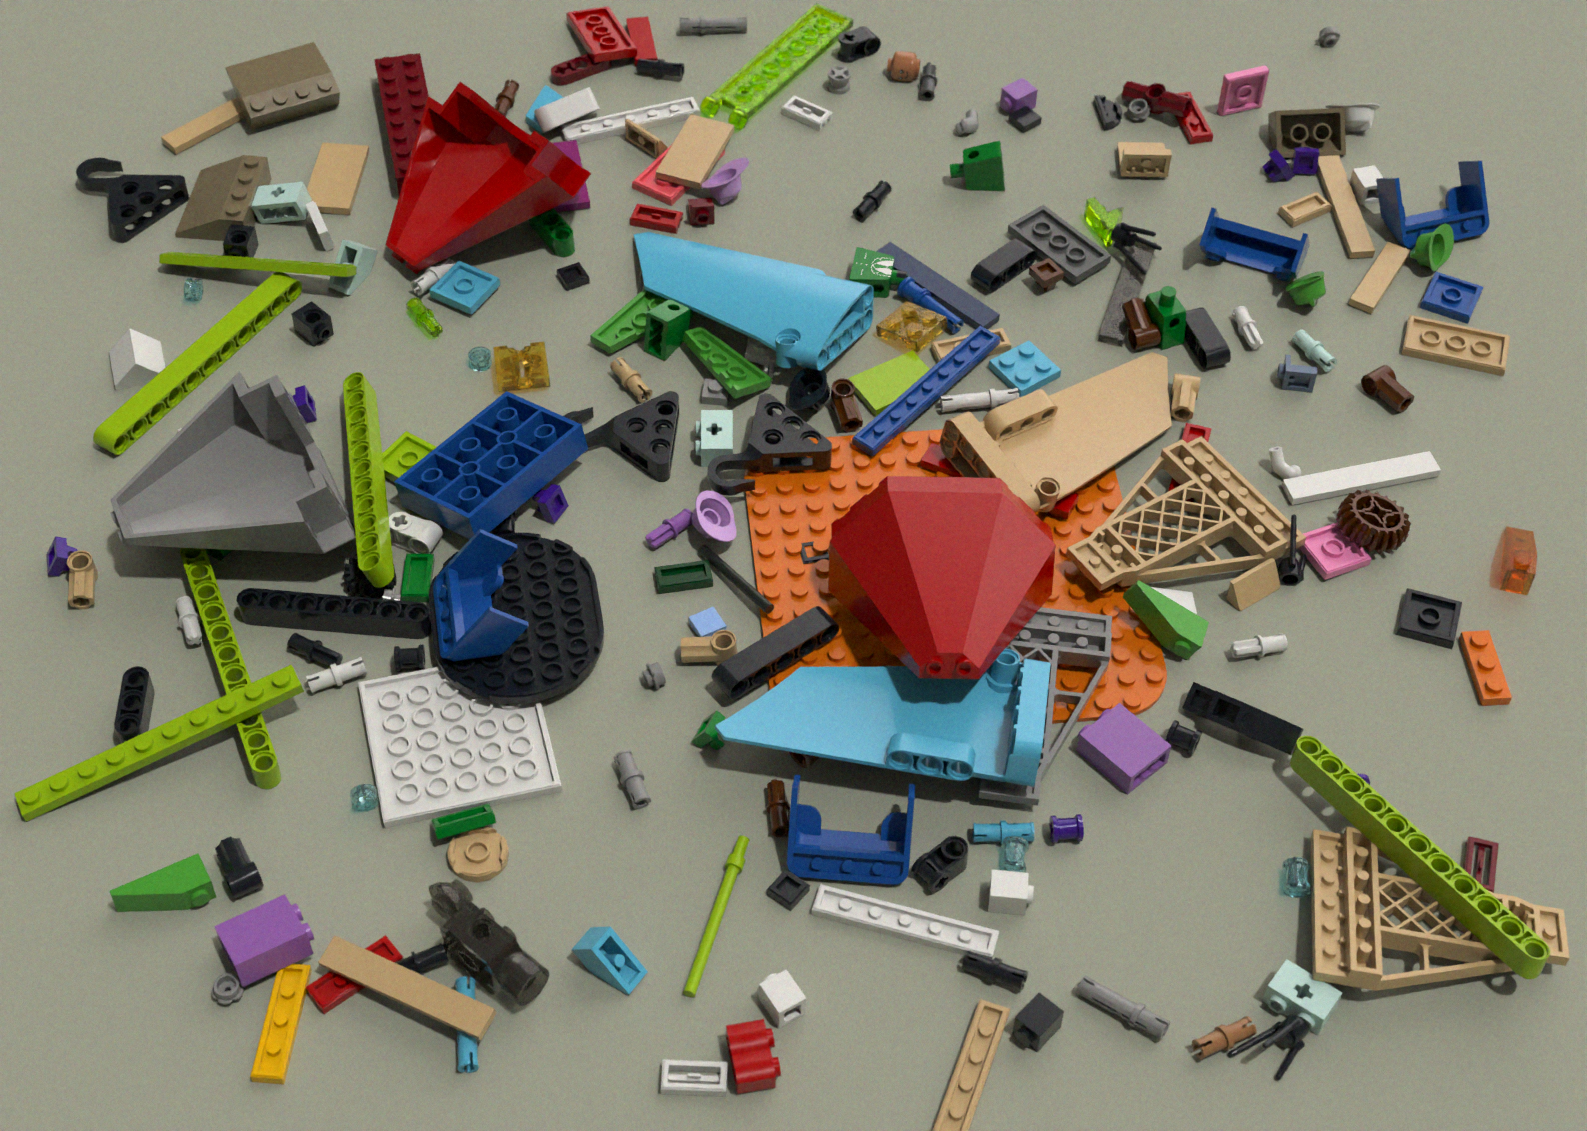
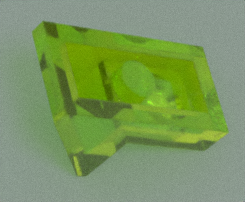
M1095 197L1086 199L1085 220L1106 247L1112 246L1114 241L1111 240V233L1114 227L1122 222L1124 208L1120 207L1106 211V208Z

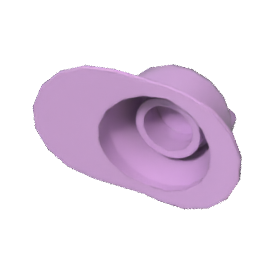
M738 158L728 162L711 178L703 182L702 188L709 189L719 204L727 203L741 191L740 174L748 166L749 160L747 158Z
M706 490L701 492L696 497L695 508L692 513L694 527L704 538L709 539L712 537L722 542L733 541L737 530L732 506L725 497L715 491Z

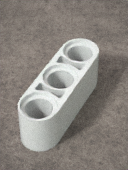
M588 87L534 110V113L544 133L600 108L591 88Z

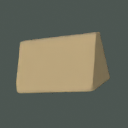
M625 120L626 139L655 158H658L668 148L653 134L631 120Z
M1273 558L1268 559L1230 581L1226 599L1238 611L1248 608L1279 590L1280 580L1275 560Z

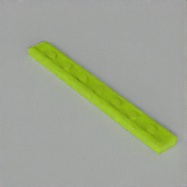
M166 252L159 255V263L340 277L356 275V266L350 264L184 252Z

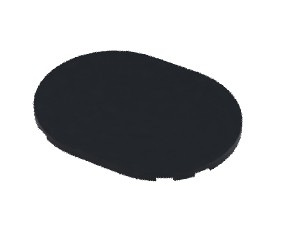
M535 533L499 534L496 536L517 544V550L502 565L504 581L500 589L491 595L492 608L527 621L528 628L511 644L508 651L501 655L454 662L442 658L439 649L433 593L434 582L437 578L435 576L429 591V609L435 658L440 670L449 682L472 697L500 704H524L545 700L561 694L579 683L593 669L601 655L604 645V625L595 574L584 557L577 554L572 546L558 539L553 541L541 538V534ZM458 552L454 553L443 563V568L453 559V557Z

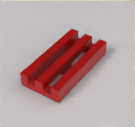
M636 204L630 217V225L677 234L678 228L681 225L680 221L682 222L683 212Z

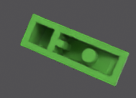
M1140 580L1136 581L1124 592V600L1162 646L1186 660L1202 647L1209 624L1208 621Z
M199 853L109 891L117 912L188 910L195 906H202L209 900L216 898L211 879Z

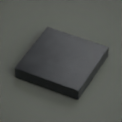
M1407 588L1396 635L1452 649L1462 602Z

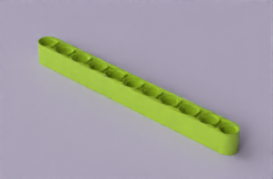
M283 272L273 273L101 423L94 432V443L115 455L124 453L293 303L302 291L301 281Z
M355 372L345 378L343 394L359 569L374 587L381 588L392 581L394 565L377 396L363 373Z
M181 548L180 555L227 695L250 684L251 681L206 549ZM260 712L236 723L256 785L261 789H272L280 783L282 778L278 760L262 713Z
M1302 736L1297 739L1290 760V767L1517 975L1525 979H1535L1540 975L1550 955L1549 946L1321 741L1312 736Z

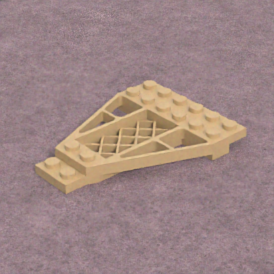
M1201 436L1189 443L1182 439L1163 448L1158 459L1105 523L1097 527L1088 538L1068 547L1066 556L1100 591L1115 583L1123 587L1131 586L1138 580L1143 583H1152L1250 569L1268 559L1273 558L1276 560L1290 553L1291 522ZM1164 469L1180 486L1158 497L1147 485L1159 470ZM1139 495L1147 501V503L1125 513ZM1194 498L1198 503L1187 502L1186 500ZM1169 509H1177L1180 510V515L1167 513L1165 511ZM1184 511L1199 513V518L1183 515ZM1203 514L1211 515L1215 520L1203 519ZM1149 519L1159 521V525L1147 524L1143 522ZM1162 522L1178 524V529L1164 527ZM1182 525L1198 527L1197 532L1182 530ZM1298 529L1296 532V549L1303 546L1307 538ZM1127 530L1138 532L1137 536H1131L1121 533ZM1141 532L1157 535V540L1141 537ZM1160 537L1176 538V543L1161 541ZM1226 537H1233L1252 556L1221 560L1209 546ZM1139 547L1155 549V554L1139 552L1138 550ZM1193 554H1199L1207 561L1170 567Z
M1346 826L1344 834L1313 829L1311 834L1313 980L1378 991L1513 971L1413 879L1378 873V855L1391 862L1393 861L1357 828ZM1490 892L1546 942L1550 949V955L1546 963L1566 966L1570 957L1564 909L1535 905L1519 897ZM1389 896L1397 897L1400 899L1394 902ZM1421 902L1431 903V905L1425 907ZM1380 903L1385 907V909H1383V910H1381V911H1380ZM1408 905L1417 914L1411 917L1402 907ZM1439 910L1447 920L1444 922L1440 921L1433 912ZM1393 914L1402 923L1395 926L1387 916ZM1424 919L1433 929L1427 932L1417 922ZM1455 925L1464 934L1458 937L1449 927ZM1382 947L1417 954L1420 970L1383 975ZM1429 956L1470 963L1430 968Z

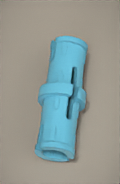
M1000 820L999 823H973L972 825L974 829L972 830L973 843L999 841L1000 844H1007V841L1034 842L1033 822L1007 823L1006 820Z

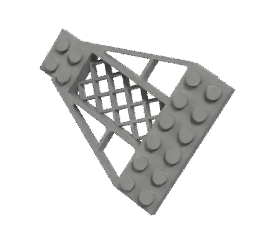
M1041 607L1005 648L1017 652L1021 663H1023L1024 658L1051 663L1043 748L1034 787L981 778L979 798L1038 805L1040 785L1044 776L1108 669L1112 639V616ZM1058 664L1098 668L1085 693L1061 691L1055 687ZM1054 702L1078 704L1054 746L1050 747Z

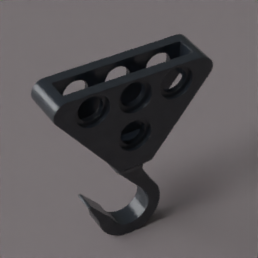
M101 157L91 158L82 162L76 170L79 185L84 190L109 194L110 222L115 240L118 243L128 242L189 200L186 181L182 175L123 174L115 178L88 177L91 173L98 171L123 172L121 161L108 160ZM163 186H170V187H171V189H159V188H161V187H163ZM168 198L175 199L172 204H162ZM150 210H154L157 212L152 217L143 216ZM130 223L138 224L134 229H125Z
M668 391L613 417L604 425L584 434L588 448L602 443L609 444L616 452L656 481L666 482L671 474L679 422V395L674 391ZM593 407L569 412L564 417L582 424L594 417Z
M762 394L758 399L746 450L738 454L719 456L712 460L707 469L708 484L713 491L721 495L732 496L741 492L755 490V479L727 481L717 476L721 471L752 469L771 472L828 469L831 466L832 443L774 396ZM773 408L779 409L782 412V414L779 415L773 410ZM790 423H796L800 426V428L796 429ZM808 437L816 438L818 443L815 444Z

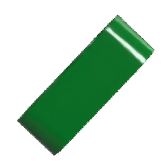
M554 208L529 219L530 226L555 255L559 257L573 255L575 252L573 230Z

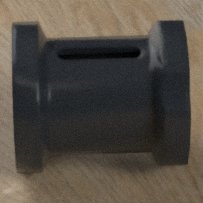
M424 644L419 645L418 648L401 649L399 646H394L395 671H401L402 668H419L424 670Z
M1174 720L1165 741L1186 749L1188 754L1193 755L1199 744L1202 731H1193L1179 725V721Z

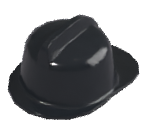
M805 368L790 383L789 405L793 410H819L830 396V387L824 369L818 371Z

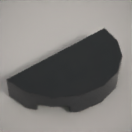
M1094 95L1093 102L1103 130L1107 131L1117 127L1122 120V107L1117 101L1114 103L1106 100V96Z

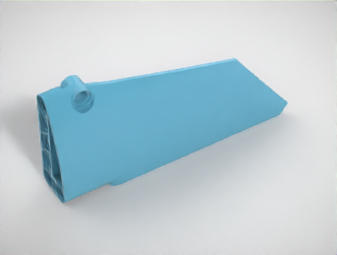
M644 232L634 234L645 290L665 299L673 300L699 314L758 340L776 351V364L779 367L793 368L801 366L821 371L863 335L872 324L874 290L871 285L827 276L822 270L656 233Z
M1004 649L979 679L918 678L907 666L799 667L760 698L716 724L715 730L723 740L956 781H965L971 777H978L1034 787L1043 744L1051 663L1024 658L1023 663H1021L1017 652L1011 649Z

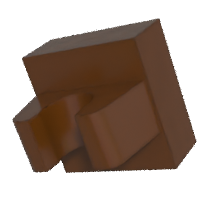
M1050 258L1029 267V275L1037 284L1044 288L1045 292L1054 289L1056 283L1063 280L1064 272Z

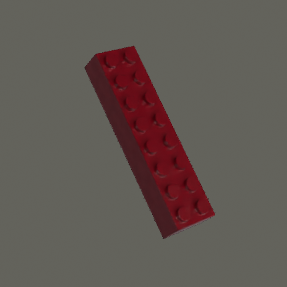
M420 53L374 59L398 195H400L429 96Z

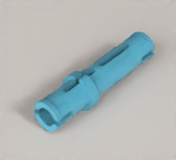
M467 976L457 978L455 980L456 991L475 999L476 980L470 977L469 984H467ZM457 1030L458 1071L464 1073V1066H466V1073H473L479 1069L477 1039Z

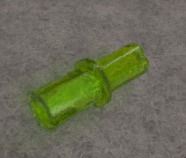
M414 297L407 302L406 305L408 307L406 308L415 317V321L419 326H423L433 337H438L443 332V327L434 318L433 311L427 309L419 298Z

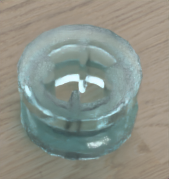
M187 278L184 284L185 299L191 300L194 298L195 301H200L203 296L202 279L193 281L192 278Z
M475 347L469 351V366L472 370L483 372L492 366L491 352L488 348Z
M358 785L350 792L352 808L355 811H371L379 804L377 789L374 785Z

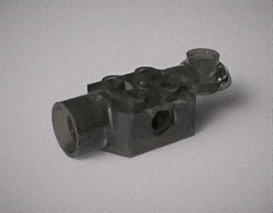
M455 879L451 883L438 882L429 886V893L432 898L431 904L435 911L446 920L440 927V933L443 937V947L449 959L470 977H473L476 982L492 995L502 990L520 1006L527 1005L533 1001L545 987L549 979V970L519 946L516 935L509 927H501L495 922L494 917L487 909L483 907L480 909L472 903L473 896L462 882Z

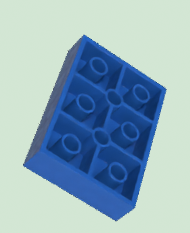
M506 391L396 479L394 483L402 506L471 539L479 529L486 532L492 531L587 451L588 446L582 424Z

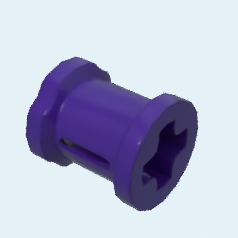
M1076 814L1072 818L1050 816L1049 830L1051 842L1057 843L1058 839L1083 841L1084 826L1082 815Z

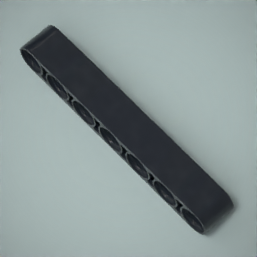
M259 588L242 590L237 595L236 600L242 621L245 624L254 626L406 639H424L432 632L429 608L421 602Z

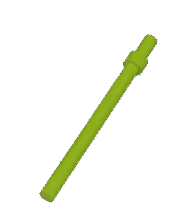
M738 836L733 853L729 854L726 860V872L683 994L687 997L693 998L696 995L737 875L743 870L746 861L744 855L750 841L746 836Z

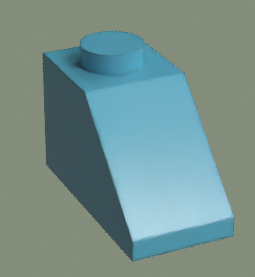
M611 926L590 927L571 949L592 974L626 995L632 992L648 972Z

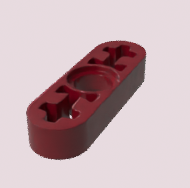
M588 53L554 65L551 68V81L557 86L571 84L610 69L612 60L594 63Z

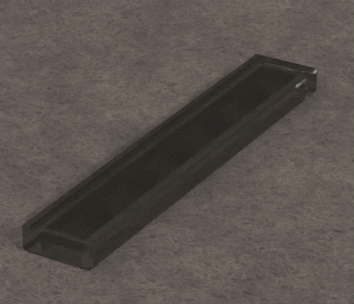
M1136 241L1129 248L1128 252L1148 273L1156 249ZM1127 258L1125 259L1098 335V341L1121 347L1129 328L1122 305L1140 296L1147 273L1145 275L1142 274Z

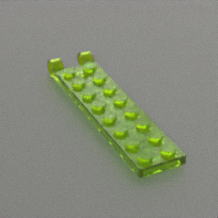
M816 3L713 93L706 96L701 102L700 112L709 117H714L718 113L720 105L726 106L733 110L729 116L728 124L734 125L735 129L741 131L754 113L833 45L841 33L850 30L853 27V19Z

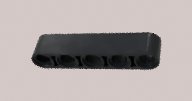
M816 606L719 664L712 673V680L729 698L736 699L831 641L839 631V624L820 606Z

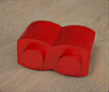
M764 1019L726 1025V1041L737 1094L776 1088V1077L781 1076L778 1057L772 1058L770 1048L775 1047L772 1028L766 1029Z

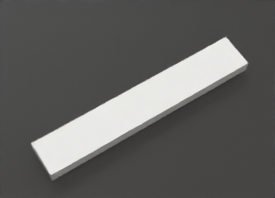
M689 97L562 125L560 130L565 141L577 140V144L626 134V119L631 120L643 129H649L685 121L689 118L690 114L700 116V109L694 98Z
M1427 451L1284 479L1282 488L1291 505L1355 493L1357 490L1365 491L1366 489L1371 490L1437 477L1441 469L1431 452Z
M820 884L812 907L813 916L965 956L967 951L970 950L973 953L992 959L999 937V931L822 884Z

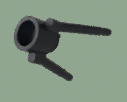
M1124 222L1117 224L1111 233V240L1114 241L1113 247L1120 250L1145 275L1147 271L1124 247H1131L1137 241L1160 251L1162 250L1161 246L1136 234L1154 237L1156 233L1130 226Z
M1295 514L1291 516L1290 556L1282 559L1279 567L1275 560L1280 583L1286 586H1294L1304 580V569L1307 561L1304 553L1301 555L1300 563L1296 559L1297 516Z
M1289 1015L1284 1021H1278L1268 1030L1229 1051L1228 1056L1234 1057L1267 1038L1269 1039L1262 1044L1264 1049L1269 1048L1276 1042L1285 1048L1291 1046L1292 1049L1275 1075V1079L1279 1081L1297 1053L1305 1046L1302 1039L1307 1036L1308 1027L1297 1015Z

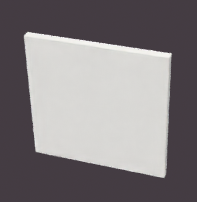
M439 667L358 682L385 828L437 818L487 803L490 806L562 792L541 701L524 704H500L484 701L456 688L443 675Z

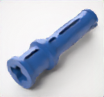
M907 277L900 283L897 289V294L900 297H906L910 300L914 308L925 310L951 330L952 333L955 334L960 331V328L956 325L958 324L962 327L964 321L933 299L928 289H922L915 283L912 277Z

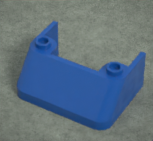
M1482 160L1458 162L1461 186L1452 187L1448 190L1445 197L1446 208L1411 216H1405L1399 178L1376 179L1381 218L1403 248L1413 249L1418 236L1433 232L1443 224L1451 226L1454 240L1481 235L1487 231L1490 220Z
M1211 207L1199 246L1201 251L1206 254V259L1219 262L1220 259L1276 274L1277 279L1290 282L1291 279H1297L1310 244L1308 234L1303 233L1300 241L1219 218L1217 209Z
M479 529L438 574L434 582L433 593L439 649L442 658L454 662L501 655L508 651L511 644L528 628L527 621L492 608L491 595L500 589L504 581L502 565L517 550V544Z
M801 775L794 776L787 851V867L791 873L798 877L891 885L900 884L907 878L910 863L915 784H909L907 813L893 812L888 814L882 821L881 834L821 829L822 818L818 809L811 805L799 804Z

